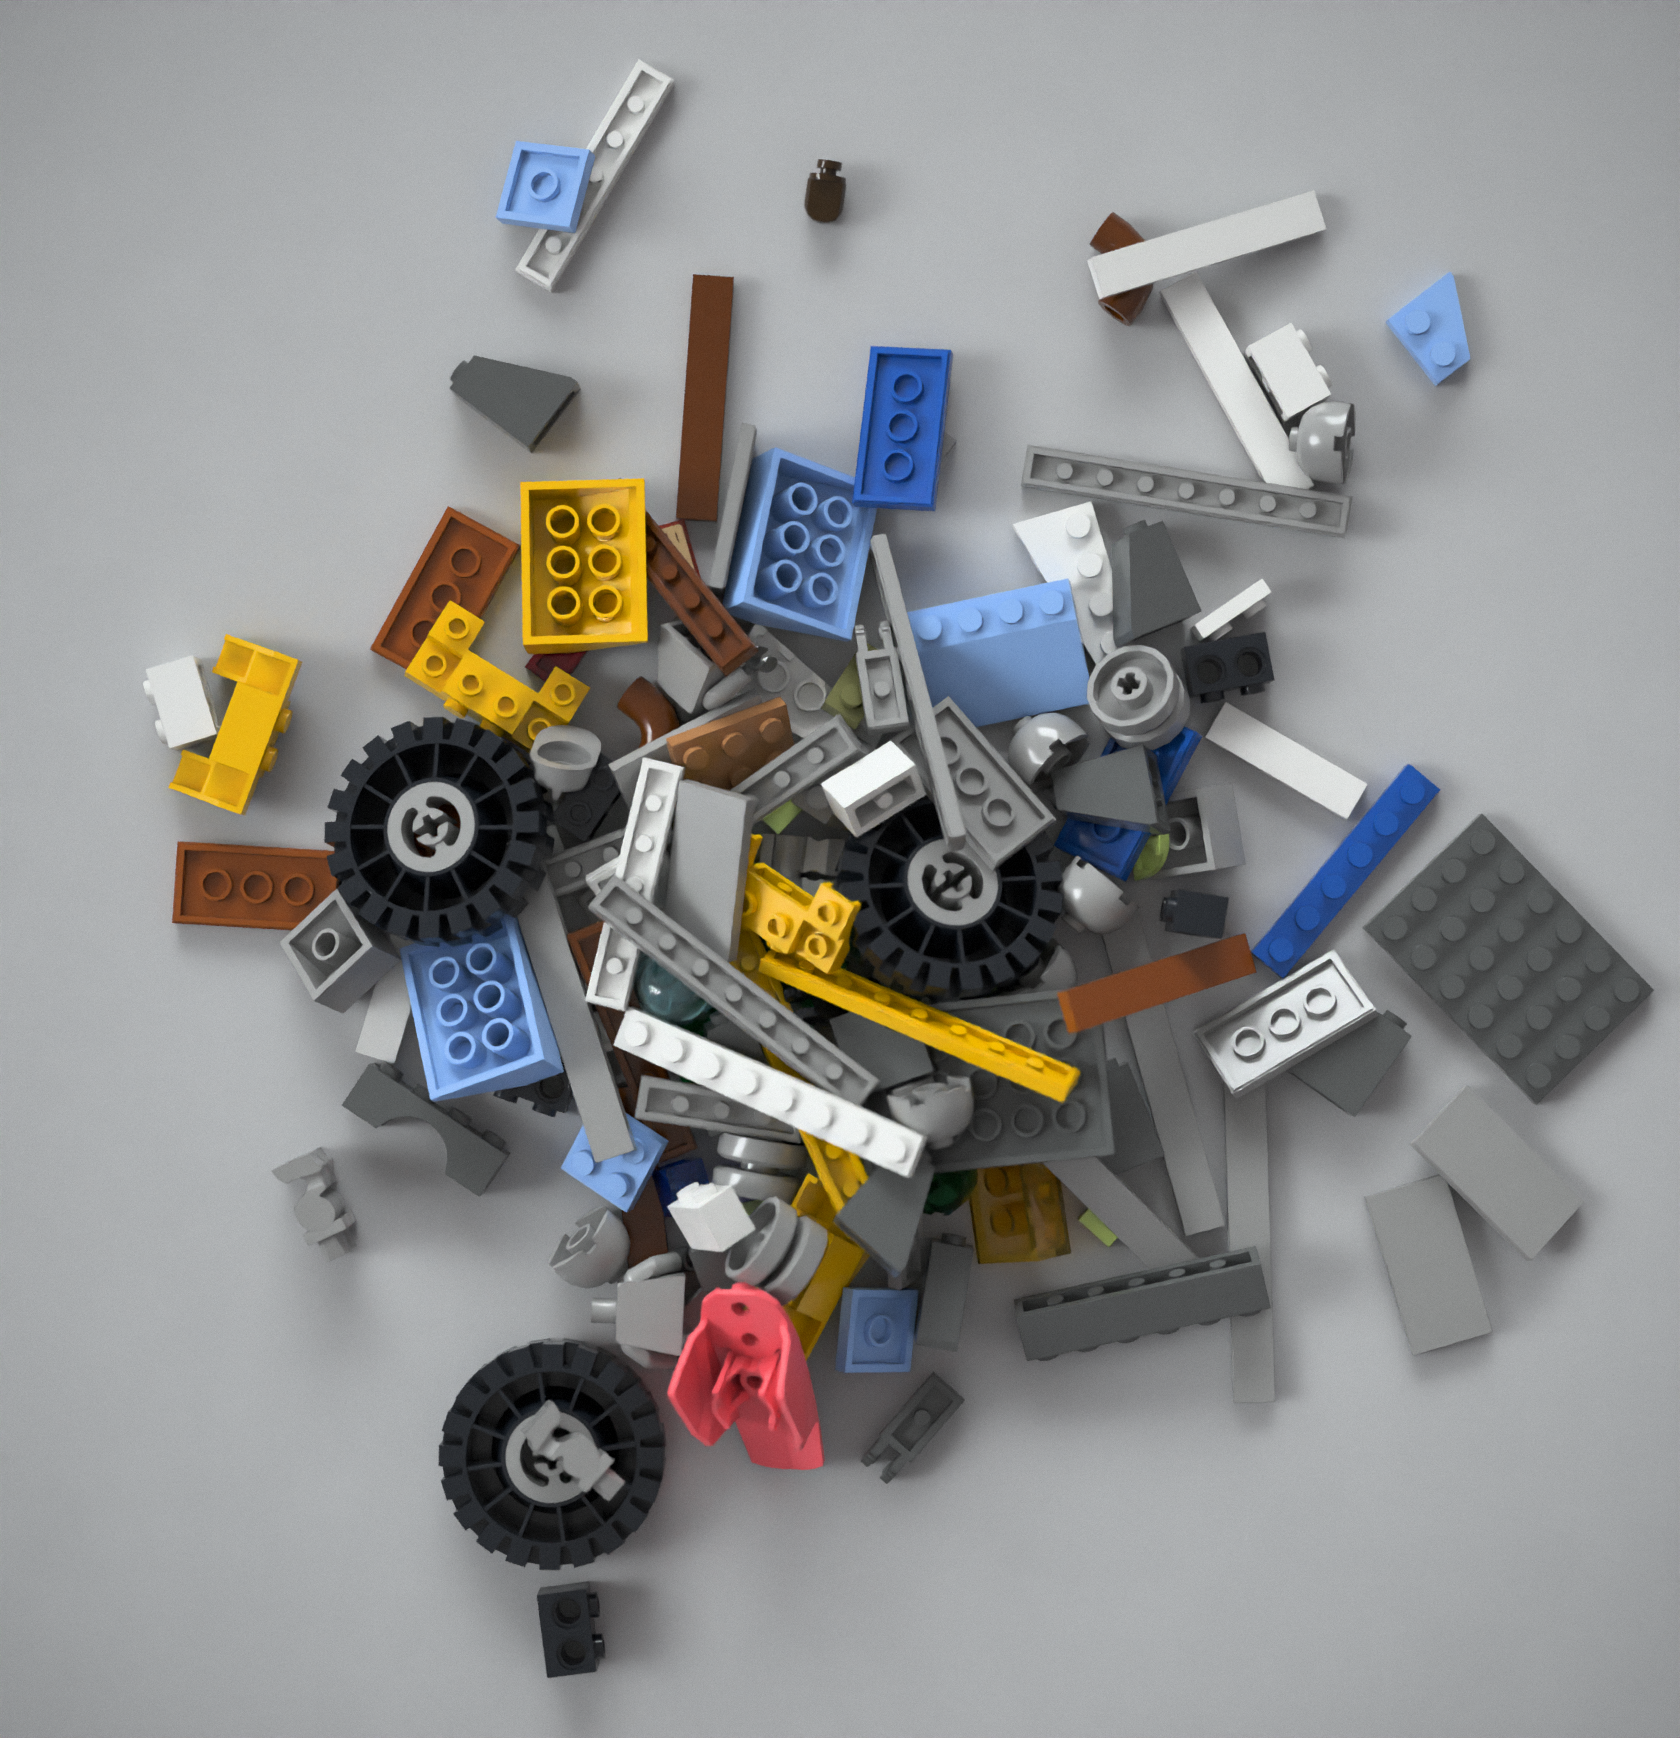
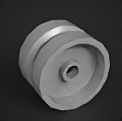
M1144 645L1121 647L1107 654L1095 666L1088 680L1087 700L1093 714L1102 723L1108 735L1123 748L1129 749L1144 745L1149 750H1155L1171 742L1183 730L1190 715V697L1184 683L1176 674L1169 660L1155 648Z
M728 1132L720 1133L717 1152L722 1157L740 1161L741 1165L720 1164L715 1166L712 1177L714 1185L732 1186L736 1195L765 1201L770 1197L776 1196L787 1204H792L803 1182L796 1176L779 1172V1168L789 1170L804 1168L808 1155L805 1144Z
M775 1196L766 1199L749 1215L756 1229L730 1247L725 1262V1273L738 1283L745 1282L752 1286L756 1285V1288L765 1291L777 1299L781 1306H784L801 1292L816 1271L827 1244V1230L808 1216L797 1218V1211Z

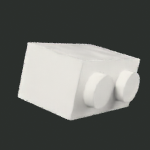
M1292 323L1249 345L1243 353L1282 424L1305 413L1312 406L1326 401L1331 395L1328 388L1332 387L1331 380L1325 369L1321 365L1316 367L1309 355L1312 347L1307 336L1301 329L1296 331Z
M192 655L146 669L149 680L144 681V689L151 705L156 704L160 720H156L155 725L162 744L168 743L170 749L179 751L215 740L221 724L201 659Z
M889 741L821 783L833 814L856 838L926 795L915 764L892 741Z
M695 1182L681 1189L676 1194L678 1200L667 1206L691 1249L723 1252L756 1229L732 1186L714 1185V1183L699 1185L698 1182Z

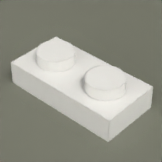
M1263 579L1259 580L1199 621L1191 628V631L1199 642L1208 636L1211 641L1218 640L1233 629L1229 622L1243 613L1245 618L1248 619L1267 605L1263 598L1269 595L1271 590Z

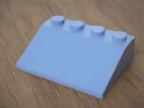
M776 447L752 459L722 603L730 615L754 624L846 642L852 639L870 539L877 508L855 507L853 505L855 477Z
M1068 578L907 612L932 708L949 696L975 727H981L1089 704L1087 700V684L1090 676L1071 582Z
M506 914L500 919L504 928L488 937L478 933L473 934V943L451 946L445 942H440L439 947L413 943L399 949L430 1100L433 1102L526 1086L564 1072L557 1041L517 917L513 918Z

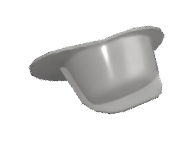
M557 725L541 730L536 736L530 751V759L533 760L535 780L541 786L552 790L553 800H558L562 792L582 790L587 785L591 772L597 764L601 751V741L595 734L577 726Z

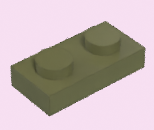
M867 643L868 651L878 650ZM857 651L821 706L822 710L833 717L841 714L847 725L856 730L864 717L856 664Z

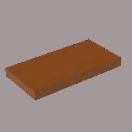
M448 506L370 650L407 670L450 600L482 619L521 546Z
M177 841L172 923L293 930L331 893L341 886V880L331 875L326 856L335 852L329 850Z

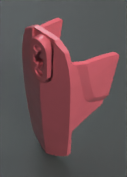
M736 1283L732 1285L730 1290L716 1288L704 1298L699 1326L689 1335L668 1389V1398L690 1433L705 1446H713L735 1422L752 1463L771 1468L811 1470L823 1466L825 1461L812 1382L801 1342L787 1313L777 1299L748 1283Z

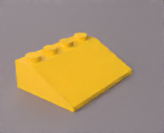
M645 479L520 482L523 646L527 653H574L648 643Z

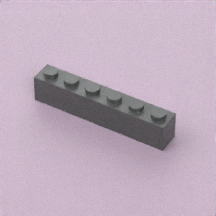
M1256 1246L1014 1299L1016 1320L1027 1361L1035 1359L1048 1361L1056 1358L1059 1354L1076 1350L1079 1352H1089L1098 1348L1099 1345L1113 1342L1130 1343L1137 1340L1140 1336L1154 1333L1171 1334L1178 1331L1181 1327L1195 1324L1203 1326L1212 1325L1219 1322L1222 1318L1236 1315L1243 1317L1253 1316L1261 1310L1271 1308Z

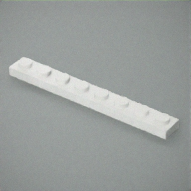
M636 1007L627 1008L614 1042V1046L906 1177L913 1176L927 1140V1136Z

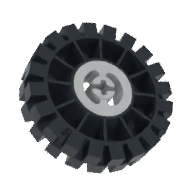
M444 717L423 718V726L418 727L411 721L391 728L394 738L387 741L378 735L363 747L368 758L362 764L351 759L341 774L343 778L349 781L346 790L333 789L327 808L337 813L336 821L325 822L324 843L334 847L335 852L326 856L331 875L342 881L343 884L338 889L348 904L360 910L359 915L373 925L406 941L409 939L419 945L439 947L440 942H445L451 946L473 943L472 935L476 933L488 937L504 928L500 921L503 916L508 914L516 918L529 903L523 898V895L529 887L538 891L547 874L539 866L542 858L552 859L555 841L553 837L547 834V826L555 825L552 804L543 797V794L548 792V790L537 783L534 777V770L529 766L531 762L518 749L489 729L484 730L476 723L456 718L455 723H452ZM449 804L455 806L460 816V829L454 826L457 823L455 819L438 810L441 805ZM414 832L421 836L417 838L420 843L436 851L433 857H422L415 846Z
M927 795L857 838L850 833L840 853L835 868L837 876L832 887L833 890L851 902L858 901L861 903L850 932L853 941L849 951L860 965L870 961L876 967L871 975L874 979L889 988L893 981L898 982L904 986L901 994L919 1002L922 1001L925 994L934 995L935 1004L958 1002L962 997H967L968 1000L990 998L997 989L1001 993L1016 984L1024 972L1027 973L1044 951L1057 928L1054 923L1062 911L1064 894L1057 893V888L1062 883L1063 877L1060 862H1050L1048 856L1054 849V846L1046 831L993 871L966 840L964 849L953 852L947 850L936 806ZM962 872L968 876L960 882L956 890L950 888L943 892L936 904L931 901L938 894L942 886L949 888L954 885ZM922 877L927 878L930 883L927 895L923 888ZM972 883L975 888L976 899L971 898L969 895Z
M550 1338L529 1341L527 1345L514 1346L498 1354L490 1362L485 1363L467 1381L456 1396L452 1408L447 1413L442 1428L444 1432L443 1441L439 1445V1466H443L444 1472L441 1483L446 1500L452 1499L456 1507L454 1516L465 1531L469 1528L472 1529L478 1536L476 1542L493 1554L495 1550H498L507 1555L505 1561L525 1567L527 1562L539 1564V1570H560L562 1565L573 1564L574 1568L595 1562L597 1556L605 1552L609 1555L625 1543L626 1538L632 1532L635 1533L648 1516L651 1506L655 1503L664 1475L666 1463L665 1447L667 1444L664 1423L660 1422L658 1415L659 1407L651 1391L647 1392L640 1383L641 1377L629 1365L624 1367L615 1360L616 1355L599 1346L597 1349L584 1346V1341L566 1338L563 1341H550ZM548 1399L554 1402L560 1413V1423L552 1429V1437L554 1439L564 1436L558 1433L556 1428H563L570 1433L578 1431L595 1444L597 1450H603L614 1460L609 1468L623 1479L625 1483L609 1501L593 1487L585 1493L572 1481L573 1476H564L563 1471L565 1470L560 1465L559 1459L557 1463H552V1460L548 1457H540L534 1463L537 1471L548 1476V1481L536 1477L527 1467L524 1459V1444L527 1438L521 1430ZM533 1451V1456L542 1455L541 1453Z

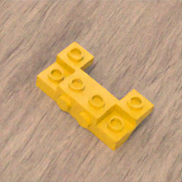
M450 600L408 666L404 676L444 700L443 707L455 716L464 719L468 715L481 723L479 726L484 730L489 729L500 738H505L530 754L535 738L541 730L550 726L568 725L590 690V687L556 666L539 693L506 674L469 650L485 622Z
M226 634L224 646L216 667L212 669V673L237 682L210 757L206 758L183 749L181 752L182 758L173 782H170L168 788L245 816L259 778H263L265 771L271 772L275 765L279 750L274 748L279 732L285 734L290 725L293 711L288 709L291 703L288 700L302 661Z
M751 834L740 928L755 932L766 940L769 948L778 953L789 954L796 952L826 974L840 970L850 950V932L861 903L858 901L851 902L833 890V884L830 882L822 883L815 897H813L765 863L754 864L755 856L763 837L759 834Z
M809 1173L798 1190L791 1206L797 1211L798 1216H808L827 1230V1244L823 1257L806 1286L793 1300L782 1306L798 1334L806 1361L843 1293V1287H846L864 1253V1250L851 1238H847L845 1233L832 1222L836 1213L822 1181Z

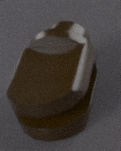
M818 159L817 168L821 170L820 173H810L804 208L807 215L813 221L825 224L837 220L842 214L847 184H845L846 178L836 176L837 171H841V162Z

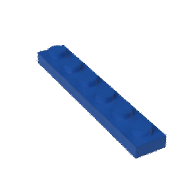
M1406 764L1251 950V954L1280 978H1284L1440 789L1413 766Z

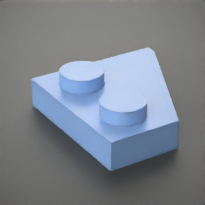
M1451 272L1444 275L1385 322L1435 386L1471 359L1455 280Z

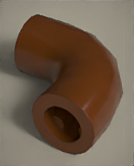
M1112 212L1098 229L1089 245L1101 254L1144 242L1145 240L1127 221ZM1153 284L1100 299L1098 304L1114 319L1126 326H1131L1143 310L1153 289Z
M643 676L638 677L628 687L618 702L617 709L633 720L639 727L641 743L638 749L680 727L674 706L656 686Z

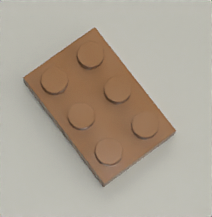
M781 697L666 738L671 764L686 767L683 780L689 779L727 791L739 785L794 746L787 705Z

